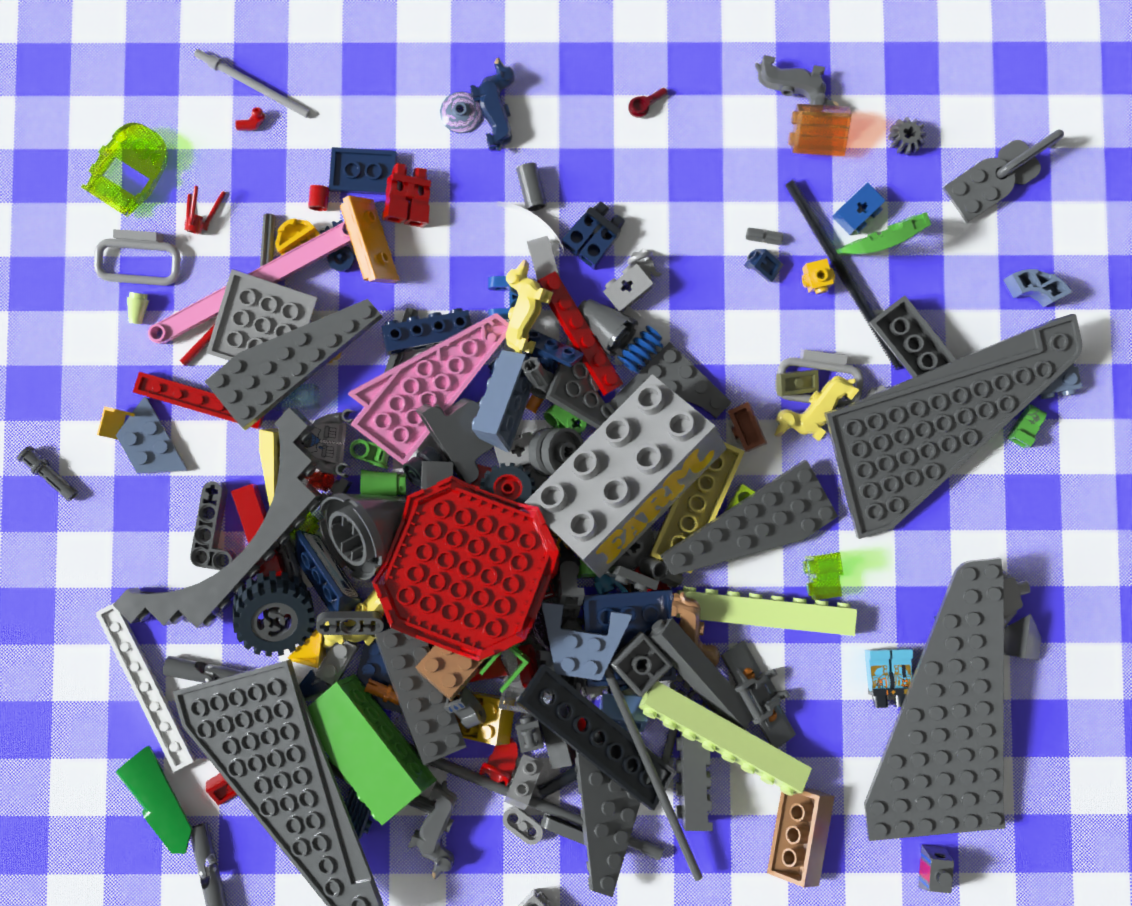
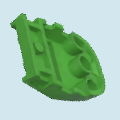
M927 212L910 216L887 226L888 229L882 231L880 235L877 232H873L865 238H860L836 249V251L842 256H856L890 248L930 226L929 216Z

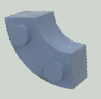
M1039 269L1021 270L1003 279L1013 298L1020 296L1031 297L1037 300L1042 307L1072 292L1059 277L1054 274L1038 271Z

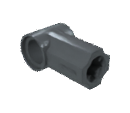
M530 357L523 362L521 368L532 384L530 392L538 398L545 399L554 374L545 370L537 357Z
M645 556L640 562L639 570L643 575L673 588L681 585L684 579L682 573L672 575L664 561L652 556Z

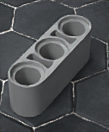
M548 235L527 241L537 281L554 271L559 276Z

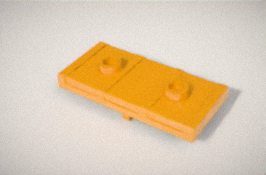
M351 195L343 198L344 203L340 205L364 281L369 280V282L396 283L400 281L374 200Z

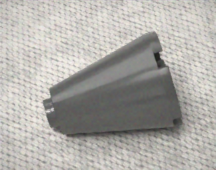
M593 299L582 301L578 307L594 336L610 356L617 355L615 351L618 348L623 350L637 331L634 329V326L639 324L636 319Z

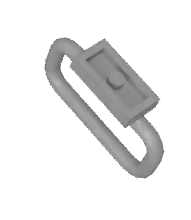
M113 229V238L103 239L95 247L94 270L99 278L107 282L168 286L175 283L179 278L181 256L177 247L163 242L164 234ZM107 247L167 251L172 255L171 274L168 277L107 273L103 269V253Z
M801 349L799 358H787L779 364L777 373H785L788 367L798 366L852 374L856 379L854 387L859 389V391L852 400L839 399L836 405L838 408L859 401L862 395L863 375L857 367L846 365L847 355ZM775 380V389L777 392V383ZM795 394L780 397L789 401L810 403L809 399L812 395Z

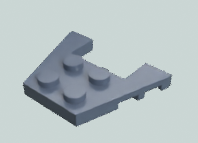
M543 602L542 608L555 673L601 681L631 620L632 614L611 611L609 631L606 635L561 628L564 604Z

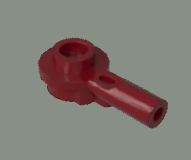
M663 87L648 97L643 95L632 98L628 104L629 113L636 118L646 116L649 106L668 94L667 90Z

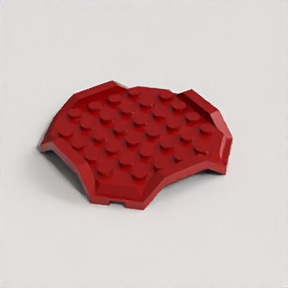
M450 476L437 482L434 486L425 490L421 489L407 496L402 521L385 562L373 579L372 584L380 599L390 628L460 656L481 662L526 641L550 584L559 556V550L539 507L517 503Z

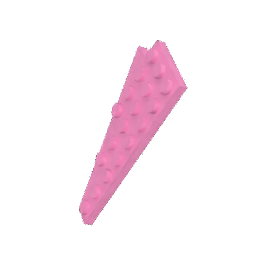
M494 313L351 390L348 395L364 406L351 423V426L404 465L430 434L416 410L424 404H431L433 406L438 404L443 412L451 407L506 338L509 323L500 315Z

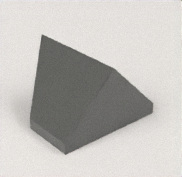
M1031 614L1004 628V655L1039 660L1042 637Z

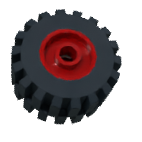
M500 463L499 468L496 465L491 467V472L487 470L485 478H482L480 482V489L525 504L524 502L536 491L534 478H530L531 473L528 470L524 472V467L521 465L518 468L515 467V463H510V466Z

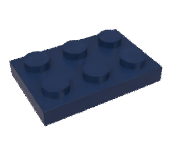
M332 147L329 191L386 195L387 178L392 174L393 167L397 163V151Z

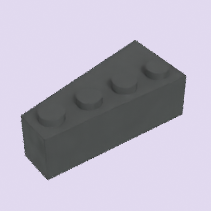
M680 731V737H676V750L679 751V760H676L675 767L676 772L679 773V782L675 784L676 796H679V805L675 806V814L685 831H713V822L708 821V812L712 811V801L710 800V794H707V789L711 787L710 771H706V766L710 767L711 765L710 751L704 749L702 743L697 740L691 741L683 737V733Z

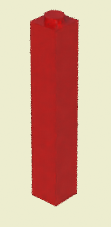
M250 484L231 491L248 544L256 535L267 515L256 484ZM278 547L275 550L276 554L274 557L260 566L261 571L259 573L263 572L264 577L269 576V571H276V576H281V572H286L282 556L277 551L279 550ZM290 614L284 615L285 618L290 616Z

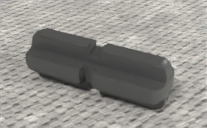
M751 227L747 228L745 237L749 241L761 243L765 241V243L781 245L783 241V233L769 230L764 232L763 229Z

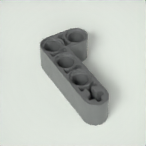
M209 481L202 488L190 553V560L194 566L214 570H222L226 567L221 563V557L224 554L229 558L228 564L237 557L232 551L218 549L228 494L226 486L220 482ZM212 489L218 490V494L211 493ZM209 500L217 501V504L209 503ZM212 507L215 510V515L212 519H209L207 511ZM207 529L211 532V538L208 541L203 538V533ZM202 551L207 554V560L204 563L199 559Z

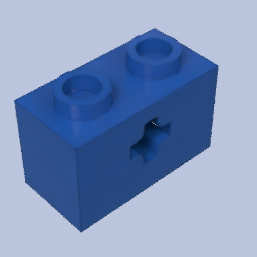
M867 182L835 212L832 218L849 235L854 231L859 233L867 225L865 221L870 216L874 219L883 210L881 206L886 200ZM862 208L864 211L859 214L857 210Z

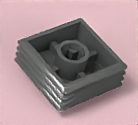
M638 632L612 657L609 663L640 697L673 667L672 663L642 632ZM638 660H644L642 668L637 667Z

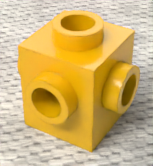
M828 259L806 263L803 266L802 271L804 275H802V283L804 288L808 289V293L815 292L817 295L828 292V288L835 281V273L833 268L829 267Z

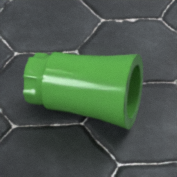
M361 469L360 492L361 494L406 495V475H397V472H376Z

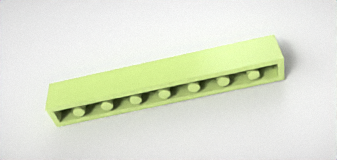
M683 586V590H677L679 595L681 592H684L686 597L695 599L699 603L701 608L700 620L855 636L857 609L850 608L851 604L837 602L836 607L828 606L829 601L815 600V604L806 603L807 599L793 598V602L784 601L785 597L771 595V600L762 599V594L749 593V597H741L740 592L727 591V595H721L715 589H705V593L696 592L695 587Z
M659 681L643 695L638 708L643 710V714L647 717L663 721L662 724L672 730L677 729L683 733V737L702 743L704 749L722 754L721 757L724 760L738 763L745 772L755 773L761 776L760 779L763 782L779 786L780 791L784 794L793 796L794 794L803 793L812 770L808 765Z

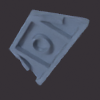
M147 397L142 398L132 412L135 416H129L116 434L136 473L150 474L155 472L187 471L185 463Z

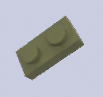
M810 369L777 373V396L819 391L818 370Z

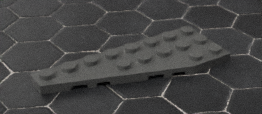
M368 299L238 353L204 382L242 429L246 431L383 318V316Z
M803 460L660 556L672 575L802 541L837 518L838 515L808 461Z

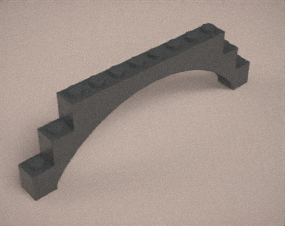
M289 407L274 423L278 427L280 441V467L277 486L267 515L247 547L230 564L215 575L187 588L171 592L141 591L138 587L126 589L113 606L130 623L144 622L152 614L163 626L176 625L184 616L196 628L211 626L217 620L216 615L229 607L232 603L231 598L235 594L238 595L239 587L241 585L246 587V580L254 578L261 571L260 566L274 557L276 548L279 545L285 544L291 536L289 534L294 528L298 529L305 522L306 519L304 517L319 507V501L323 495L305 479V477H309L315 472V466L319 461L301 444L312 436V430L315 426L298 409Z

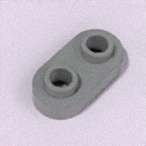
M512 806L506 809L503 814V824L509 831L529 845L540 842L543 836V828L538 821L518 807ZM512 814H516L518 816V820L512 821L510 819V816ZM534 828L536 830V833L534 835H530L528 833V829Z

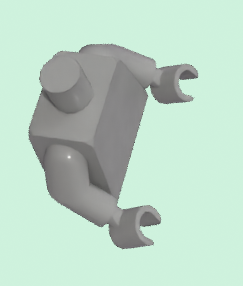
M1003 571L1005 628L1017 614V610L1023 607L1021 595L1030 593V586L1026 580L1017 583L1015 577L1007 575Z

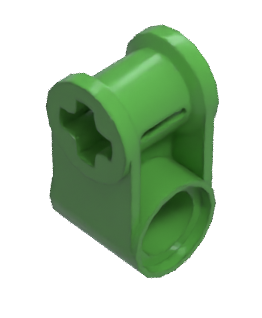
M555 404L543 414L547 423L554 428H571L576 430L580 436L581 432L586 428V422Z
M362 439L351 443L350 453L354 458L384 469L389 468L387 464L390 455L375 443ZM359 444H364L366 452L364 455L358 456L355 448Z

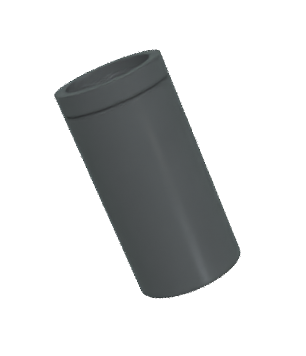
M530 162L518 166L516 172L526 210L537 211L545 208L547 202L537 163Z

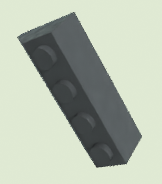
M905 295L869 322L912 378L956 360Z

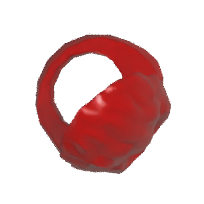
M510 738V744L495 746L493 753L489 756L488 763L484 762L479 772L480 775L487 773L491 780L497 783L505 781V786H508L518 757V747L513 738Z

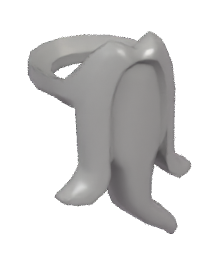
M641 249L639 252H633L631 258L627 260L629 265L632 264L634 266L638 264L650 280L651 272L656 277L662 275V273L655 270L652 260L653 253L651 251L648 252L645 249Z

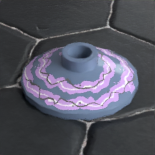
M463 91L454 92L447 96L441 104V121L451 132L458 134L468 133L474 130L481 121L482 111L479 101H473L471 93ZM459 107L464 108V111L461 113L457 112L456 110Z

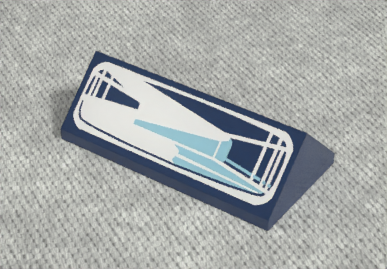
M301 530L296 531L295 556L297 562L329 611H352L362 601V598L334 560L320 536Z

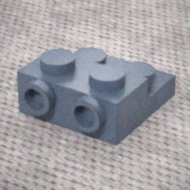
M1073 363L1038 396H1041V399L1055 397L1054 393L1062 392L1063 396L1077 394L1076 390L1082 388L1079 368L1074 367Z

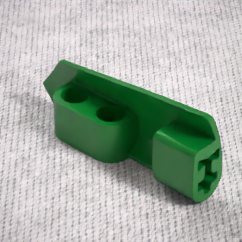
M146 746L123 764L115 773L142 806L143 817L171 854H186L193 828L151 746Z

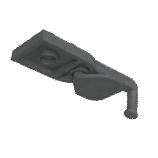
M1061 129L1054 131L1031 148L1022 140H1013L999 150L997 158L982 160L942 189L965 222L968 223L1004 199L1012 191L1014 184L1024 185L1034 179L1041 170V165L1035 156L1047 148L1055 147L1056 143L1063 138L1064 131Z

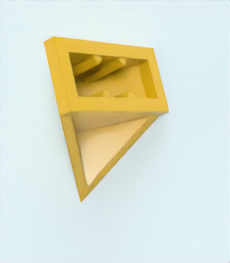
M315 629L310 638L307 637L305 639L306 643L302 646L298 645L296 650L291 652L287 658L296 663L318 668L326 656V648L323 647L324 635Z

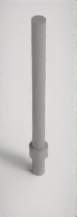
M196 49L194 52V57L207 63L208 67L213 70H220L305 118L309 116L310 110L228 66L215 55L210 56L199 49Z

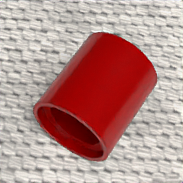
M310 185L308 208L314 211H327L329 187Z

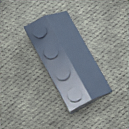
M501 350L499 357L495 360V369L492 377H489L487 381L485 395L480 400L478 414L472 421V430L479 439L505 452H510L531 394L532 384L521 368L523 362L528 360L526 354Z

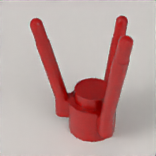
M194 186L193 196L190 193L187 195L184 230L199 235L202 234V230L207 231L210 221L226 194L225 191L221 192L204 222L202 216L195 214L199 188Z

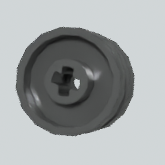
M571 428L540 429L534 434L529 444L528 453L532 468L540 475L551 476L584 443L583 439L576 430Z

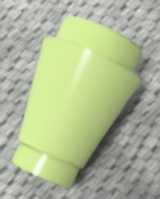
M129 293V297H127L128 323L142 324L149 300H147L148 294Z

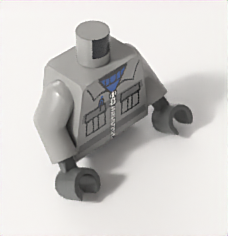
M346 409L343 412L327 414L316 419L313 423L315 428L312 430V436L306 442L301 443L319 461L315 467L322 473L338 474L343 478L349 477V475L342 473L344 468L351 469L348 464L343 463L347 423L344 422L352 423L354 419H349L348 416L356 411Z

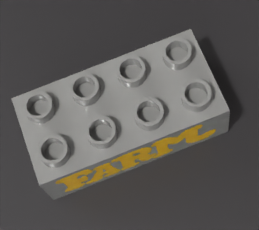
M652 374L524 503L539 507L547 527L600 578L727 448L713 423Z

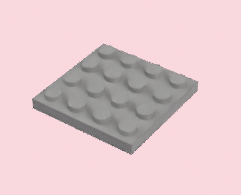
M231 269L206 353L230 361L242 351L309 324L318 297Z

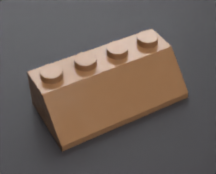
M804 788L803 793L794 794L793 796L781 792L767 869L768 874L803 888L819 886L835 796L809 788Z

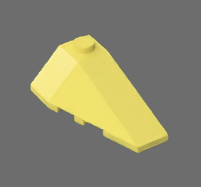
M278 428L259 429V452L269 507L274 497L280 467Z

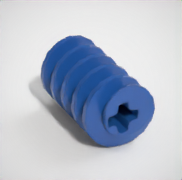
M649 325L645 327L647 332L641 331L639 333L641 339L638 337L633 339L635 345L628 344L629 351L623 350L621 352L624 358L617 356L624 366L638 374L640 371L637 366L645 367L646 364L643 360H652L649 353L652 352L657 355L658 352L655 347H664L660 334Z

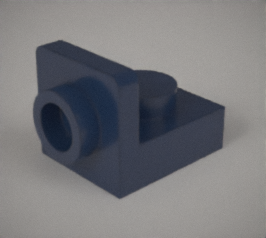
M767 249L753 250L749 253L744 264L747 269H753L767 282H773L784 265Z

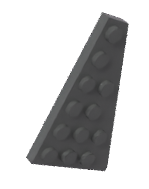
M611 748V756L615 758L619 750ZM576 751L577 758H575V764L578 769V792L581 794L582 809L580 810L583 819L584 845L587 848L588 861H586L589 872V890L613 897L640 802ZM632 758L627 763L629 771H632L635 767V762ZM647 772L645 773L643 778L645 784L649 776Z

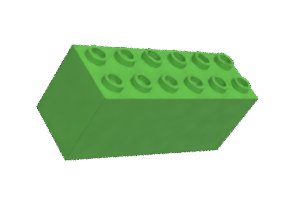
M353 674L334 683L308 706V710L330 762L340 770L346 783L351 785L357 792V797L366 804L371 811L372 817L383 825L435 783L437 779L426 765L421 764L418 754L373 696L368 692H364L366 687Z

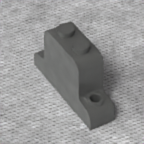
M463 398L444 412L438 404L435 406L431 404L422 405L416 410L417 414L448 462H453V469L459 479L471 484L479 475V467L475 460L493 447V445L479 439L472 430V421L478 414L480 401L475 402L468 398Z

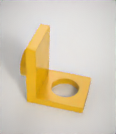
M104 406L97 435L118 440L116 434L123 426L126 415L134 417L135 414Z

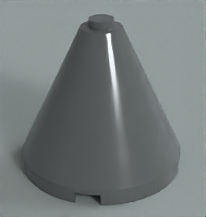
M337 493L323 500L319 511L324 510V518L319 520L323 540L337 564L341 568L347 566L353 571L350 573V576L358 580H368L376 576L385 562L402 521L407 496Z

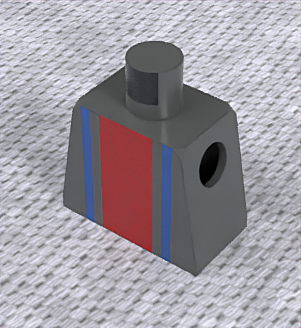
M921 844L918 888L930 892L951 893L954 860L945 847Z

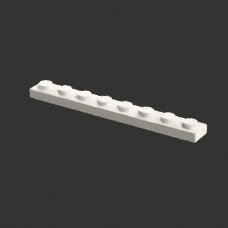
M113 604L95 612L173 772L193 763L196 759L127 619Z

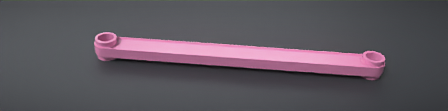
M345 221L248 274L278 283L352 243L350 236L346 234L347 227ZM226 286L152 325L148 330V336L151 341L157 344H165L217 316ZM162 329L163 335L157 339V332Z

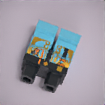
M913 649L865 650L868 694L872 695L875 708H888L887 696L894 695L895 707L902 706L913 678L911 663Z

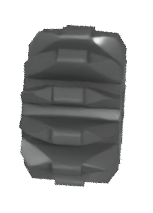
M909 116L905 117L903 121L898 119L895 125H892L889 129L891 134H889L888 140L893 141L890 148L896 146L898 148L897 153L903 150L905 155H909L911 151L916 153L919 147H922L925 143L923 138H925L926 132L921 131L924 128V124L918 126L916 124L917 119L911 122Z

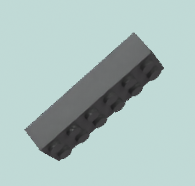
M392 628L375 634L376 643L421 764L425 765L466 748L467 746L454 712L449 714L444 709L447 697L416 669L418 663L430 651L428 643Z

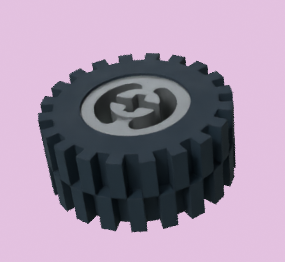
M269 571V576L264 577L263 572L257 574L256 581L252 578L246 580V587L241 585L238 589V595L235 594L234 633H237L239 642L244 641V647L247 650L253 647L255 654L260 655L261 651H265V655L272 657V652L278 651V656H282L286 649H289L290 653L295 651L297 643L300 646L305 644V636L310 638L312 634L311 628H314L315 625L312 595L310 590L307 591V585L304 582L299 584V578L295 575L289 579L287 572H281V576H276V571ZM263 612V619H258L259 615ZM290 614L289 618L285 621L284 615Z

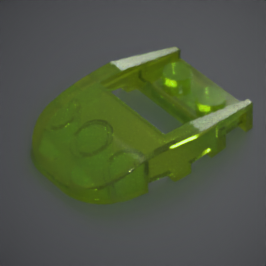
M135 122L119 127L112 135L113 139L106 146L102 145L98 151L100 154L95 164L92 163L88 171L92 175L87 185L82 184L81 186L82 189L127 218L152 194L168 161V150L162 137L145 125ZM115 158L149 179L141 193L134 196L103 176Z

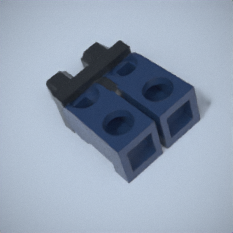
M601 201L593 208L590 206L586 213L562 238V245L575 256L579 254V259L593 270L619 238L625 220L617 214L611 221L607 220L604 216L609 211V208Z

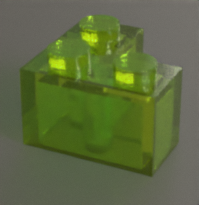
M840 552L805 556L803 570L805 574H808L809 583H806L808 596H811L812 600L841 597L842 591L839 575H844Z

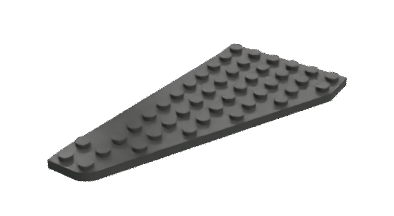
M1069 314L1050 320L847 406L824 412L853 527L858 539L893 529L1078 359L1082 351V339L1076 314Z
M999 557L965 561L953 572L864 801L869 841L1006 829L1003 807L1004 579L1002 559Z
M291 659L173 691L182 727L326 906H384L301 692Z

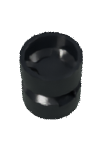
M430 446L423 448L416 454V457H412L403 465L406 477L418 487H421L422 461L444 462L442 456Z

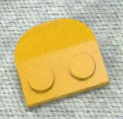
M290 219L278 228L275 245L278 252L283 255L317 237L320 233L307 220Z

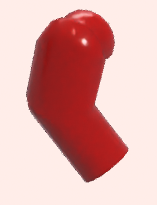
M255 107L252 109V115L248 120H236V130H257L265 120L263 110Z

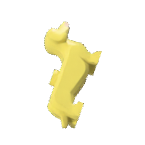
M523 260L517 269H511L506 276L508 284L516 289L519 295L515 307H512L508 313L510 321L506 332L507 345L514 349L516 353L523 354L522 351L532 354L536 342H528L529 331L540 315L541 303L549 304L553 292L541 288L538 282L527 278L529 263L526 260Z
M841 376L833 377L820 392L815 391L809 399L811 404L803 413H796L790 409L781 410L776 416L778 426L774 435L776 437L782 436L789 428H793L803 435L812 434L813 438L820 441L826 433L821 427L827 423L824 412L834 410L839 399L843 398V396L851 400L859 391V389L853 386L856 379L847 380Z
M375 589L363 603H359L356 606L355 611H376L381 613L382 616L384 615V609ZM354 620L344 622V625L349 627L356 624ZM371 621V625H375L376 621ZM324 635L323 647L331 648L337 642L344 644V640L349 642L364 640L365 644L369 646L375 639V635Z

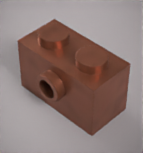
M749 402L728 410L734 425L731 428L736 440L740 439L745 452H750L768 444Z

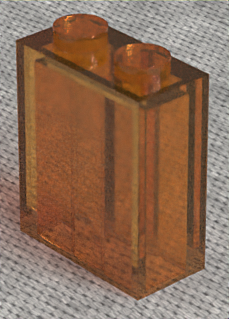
M796 104V111H792L791 114L793 131L788 134V145L791 146L792 153L845 156L852 117L850 108L848 106Z

